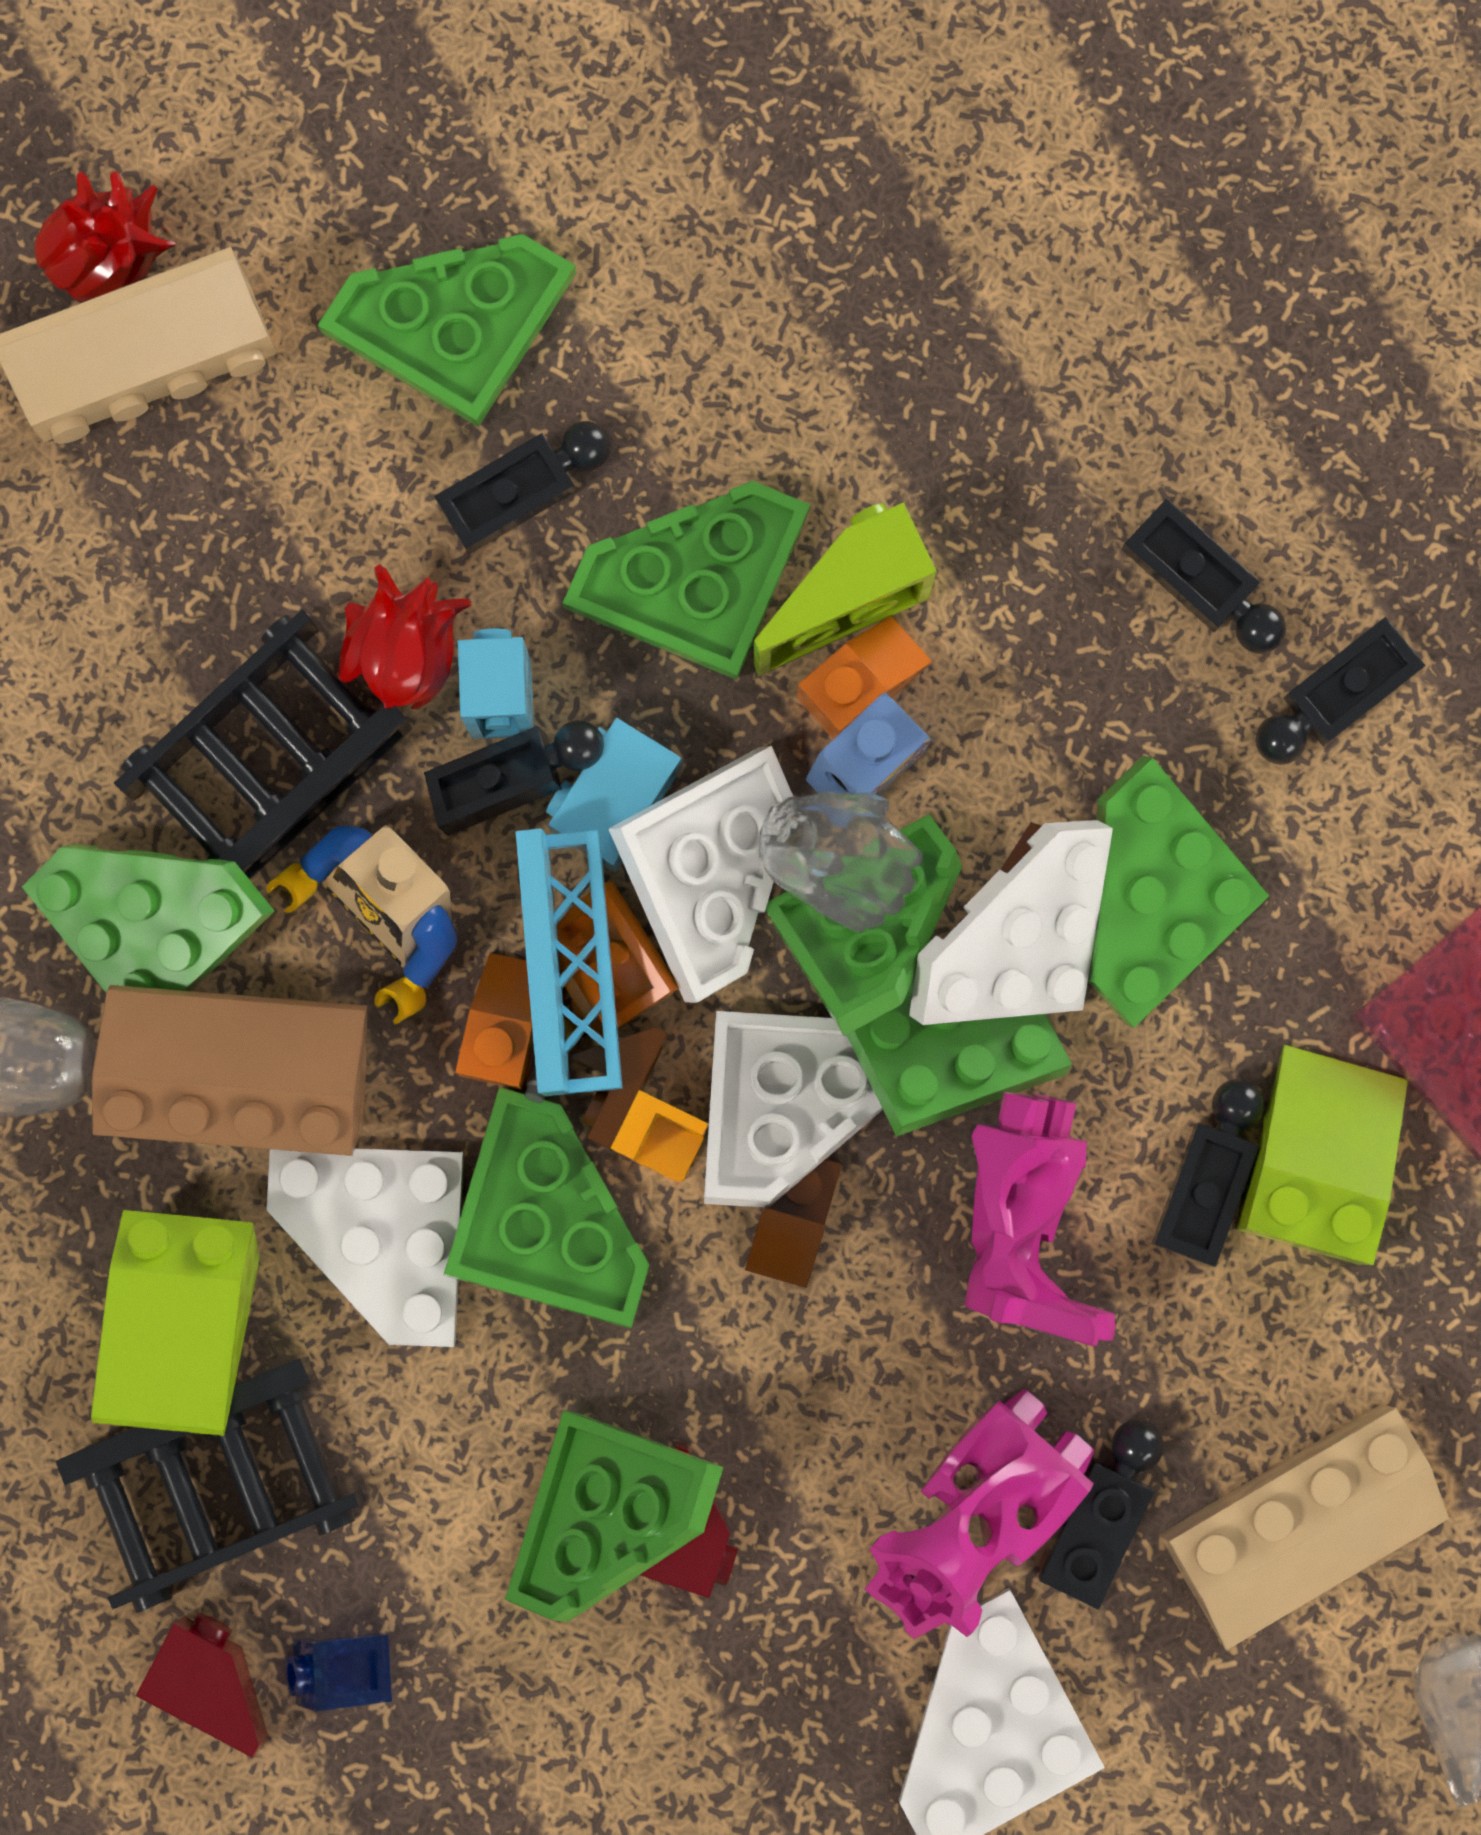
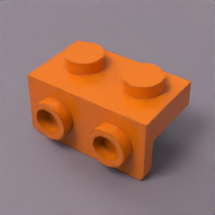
M613 881L605 883L618 1030L634 1021L679 988L672 973ZM589 892L580 900L592 909L591 892ZM575 904L557 924L558 941L576 956L594 936L593 919ZM595 949L584 963L598 974ZM559 951L562 975L572 961ZM579 968L564 987L572 998L571 1005L575 1015L583 1021L599 1002L600 992L599 984ZM600 1014L590 1028L600 1036H603L602 1015Z

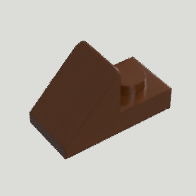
M654 1027L618 1039L623 1089L610 1090L609 1092L606 1090L596 1091L582 1121L592 1127L587 1136L588 1140L613 1152L611 1146L638 1091H643L669 1038L667 1032ZM601 1045L570 1055L569 1058L572 1061L602 1076H607L605 1049Z
M825 1159L772 1206L762 1208L745 1267L746 1271L807 1288L825 1230V1222L842 1166L841 1163Z

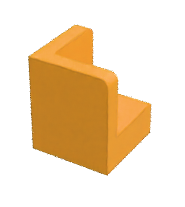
M639 1090L611 1149L676 1182H682L709 1130V1124Z

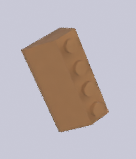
M110 985L106 993L92 1073L93 1135L352 1156L364 1122L368 1006Z

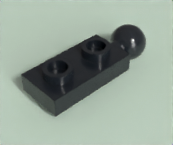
M577 422L565 431L561 440V447L553 451L543 433L435 495V500L469 555L576 492L575 486L567 472L573 468L584 472L600 468L607 461L610 454L611 443L609 436L600 425L594 422Z
M1167 498L1124 543L1122 550L1214 633L1230 618L1236 623L1235 633L1241 646L1249 652L1256 654L1269 653L1279 647L1284 640L1286 622L1281 612L1269 604L1260 603L1253 605L1246 599L1256 589L1260 581Z
M1384 617L1283 698L1295 713L1291 716L1286 714L1273 715L1260 724L1255 737L1258 752L1270 763L1278 765L1289 764L1302 755L1306 747L1307 735L1310 732L1324 747L1426 665L1390 621Z
M574 720L564 724L556 733L554 742L549 743L547 734L539 726H535L424 772L438 828L449 836L553 794L558 790H562L557 768L564 766L573 771H583L596 764L604 750V740L601 732L590 722Z
M1242 1079L1229 1080L1223 1083L1214 1093L1212 1110L1218 1120L1215 1129L1201 1123L1194 1125L1151 1243L1210 1267H1216L1259 1148V1145L1240 1139L1242 1130L1255 1125L1261 1118L1264 1110V1101L1259 1089L1251 1082Z
M1134 1419L1123 1423L1117 1428L1112 1438V1452L1116 1459L1113 1468L1094 1459L1092 1460L1085 1476L1094 1484L1087 1496L1062 1524L1038 1576L1040 1582L1099 1610L1155 1492L1152 1487L1136 1480L1140 1472L1150 1470L1157 1465L1163 1455V1438L1160 1431L1153 1424L1145 1420Z

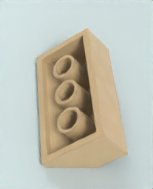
M231 247L0 334V364L30 426L44 442L53 439L58 444L69 443L83 438L90 432L88 425L112 417L114 421H127L139 417L149 409L147 403L171 394L173 399H185L195 396L206 389L207 380L229 372L232 377H243L253 374L265 366V358L277 354L252 288Z
M1380 1404L1160 1533L1159 1536L1224 1649L1228 1650L1445 1522L1449 1517L1432 1468L1399 1411L1395 1407Z

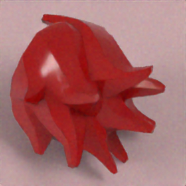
M117 171L110 173L112 190L109 192H95L86 174L79 172L76 180L77 194L63 201L45 219L40 232L37 234L34 242L37 266L44 269V274L56 288L65 290L79 303L144 280L154 260L163 252L175 246V242L158 238L152 235L151 207L158 191L156 186H150L133 199L131 189L124 186L122 178Z
M379 564L374 567L378 582V589L374 597L366 606L349 602L344 608L347 624L346 635L340 654L338 679L348 683L363 674L371 691L383 702L384 708L388 709L393 706L400 707L413 704L411 709L418 710L428 704L440 692L450 675L454 654L453 621L458 613L471 606V601L462 598L435 602L438 585L436 582L432 583L428 577L403 595L387 569Z

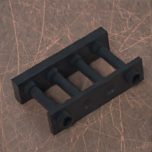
M303 609L293 618L285 615L274 622L261 638V642L264 645L153 747L145 744L135 750L120 768L124 774L114 782L120 791L133 801L148 789L209 854L206 860L235 861L249 880L413 729L407 718L395 706L388 709L384 708V705L380 709L375 705L367 707L344 682L338 679L336 673L306 643L319 630ZM288 660L349 724L347 732L351 736L333 752L328 748L321 751L261 688L260 685L285 661ZM240 703L246 707L302 767L300 775L304 779L286 796L282 792L274 794L213 729ZM193 746L202 753L256 811L253 818L257 823L241 838L238 839L235 835L227 837L166 772Z
M309 1356L296 1359L235 1385L225 1436L208 1434L210 1439L217 1437L254 1532L253 1535L218 1549L180 1453L186 1450L182 1437L191 1434L190 1432L134 1427L55 1461L64 1486L84 1479L88 1490L95 1488L129 1575L132 1586L108 1597L112 1610L132 1602L135 1612L139 1613L173 1598L169 1586L312 1525H315L318 1535L321 1536L355 1521L351 1509L366 1501L362 1489L341 1498L339 1497L302 1404V1401L307 1399L303 1386L318 1380ZM265 1402L270 1413L277 1411L315 1507V1509L282 1523H279L241 1428V1426L247 1424L243 1411ZM144 1453L149 1465L156 1462L193 1557L192 1561L158 1575L120 1480V1477L126 1475L121 1463Z

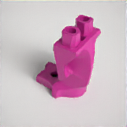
M1004 1092L997 1125L978 1124L971 1135L978 1163L972 1227V1244L977 1258L974 1261L969 1276L964 1306L989 1316L990 1320L998 1323L1018 1324L1090 1346H1097L1099 1340H1113L1116 1329L1114 1313L1068 1299L1065 1293L1043 1272L1039 1263L1040 1240L1046 1242L1054 1241L1064 1207L1072 1196L1081 1171L1086 1167L1087 1141L1069 1137L1076 1103L1041 1094H1032L1031 1097Z
M1028 1390L1020 1391L1005 1404L1000 1400L980 1415L961 1435L921 1489V1492L928 1499L935 1496L949 1506L931 1525L904 1533L891 1531L876 1539L869 1548L879 1569L865 1590L899 1616L904 1623L905 1631L913 1639L943 1623L952 1625L966 1637L970 1636L980 1622L983 1610L977 1602V1594L989 1572L1004 1559L1016 1567L1024 1563L1060 1528L1087 1496L1094 1484L1084 1475L1094 1454V1449L1080 1436L1069 1431L1059 1436L1052 1446L1039 1436L1034 1430L1046 1416L1047 1412L1044 1404ZM967 1464L974 1466L976 1483L967 1490H959L955 1486L953 1477L961 1467ZM1021 1506L1031 1508L1035 1515V1520L1030 1529L1020 1527L1017 1521L1018 1508ZM979 1515L983 1547H977L970 1540L968 1527L972 1516Z

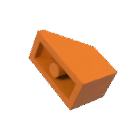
M889 616L846 642L798 684L796 698L827 733L835 739L881 694L886 692L892 698L932 664V661L896 620Z
M490 953L469 1010L455 1073L464 1078L524 1091L534 1049L527 961Z

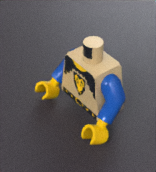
M350 825L338 826L331 830L300 859L301 864L293 863L274 877L266 886V891L269 894L278 885L287 888L292 895L293 901L283 911L291 913L312 897L317 891V882H322L327 891L403 968L405 977L380 989L374 998L377 1008L388 1003L392 998L396 1001L399 1012L394 1018L393 1023L397 1024L425 1007L426 994L423 987H429L456 947L457 932L452 923L450 890L433 870L387 825L383 826L374 835L363 828Z

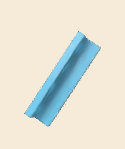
M542 828L515 831L538 1093L544 1096L623 1089L599 830L546 835ZM587 847L589 871L573 891L570 892L552 877L550 850ZM589 886L592 909L579 899ZM553 887L566 897L556 911ZM574 904L592 918L594 924V936L578 956L562 945L557 937V924ZM595 949L598 974L584 963ZM559 951L572 961L562 975ZM579 968L599 984L600 992L599 1002L583 1021L563 1005L562 994L563 987ZM600 1014L602 1015L603 1038L590 1028ZM564 1015L578 1026L567 1040ZM584 1033L588 1034L605 1049L607 1076L570 1079L568 1052Z

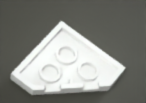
M772 746L756 748L608 829L684 1002L697 1003L748 972L754 951L753 948L749 947L757 915L759 912H765L779 865V863L773 860L783 828L790 827L796 806L795 799Z
M1098 820L1044 823L1027 841L1032 849L1008 873L999 870L964 906L968 915L944 940L936 935L918 954L909 1016L922 1025L1083 1010L1113 828Z
M716 1011L704 1204L769 1208L883 1110L847 1036L842 1034L833 1018Z
M270 1149L267 1211L389 1345L456 1347L459 1280L444 1276L443 1274L462 1214L464 1153L355 1149L352 1156Z
M1009 1588L979 1604L983 1610L980 1622L970 1636L966 1637L952 1625H949L935 1680L931 1687L912 1759L899 1797L900 1805L916 1835H984L1105 1768Z

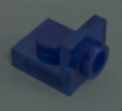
M371 1633L322 1640L310 1638L293 1640L294 1656H289L286 1661V1683L292 1697L296 1696L297 1706L313 1711H323L392 1701L388 1634Z

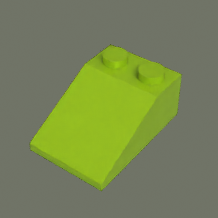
M904 502L890 509H887L885 503H878L863 509L850 519L852 526L843 530L755 638L753 665L758 676L929 599L937 571Z
M1283 1045L1257 1143L1259 1148L1248 1176L1234 1230L1356 1265H1374L1391 1199L1408 1080Z
M123 1210L109 1269L91 1412L93 1423L225 1436L258 1272L259 1251L253 1222Z

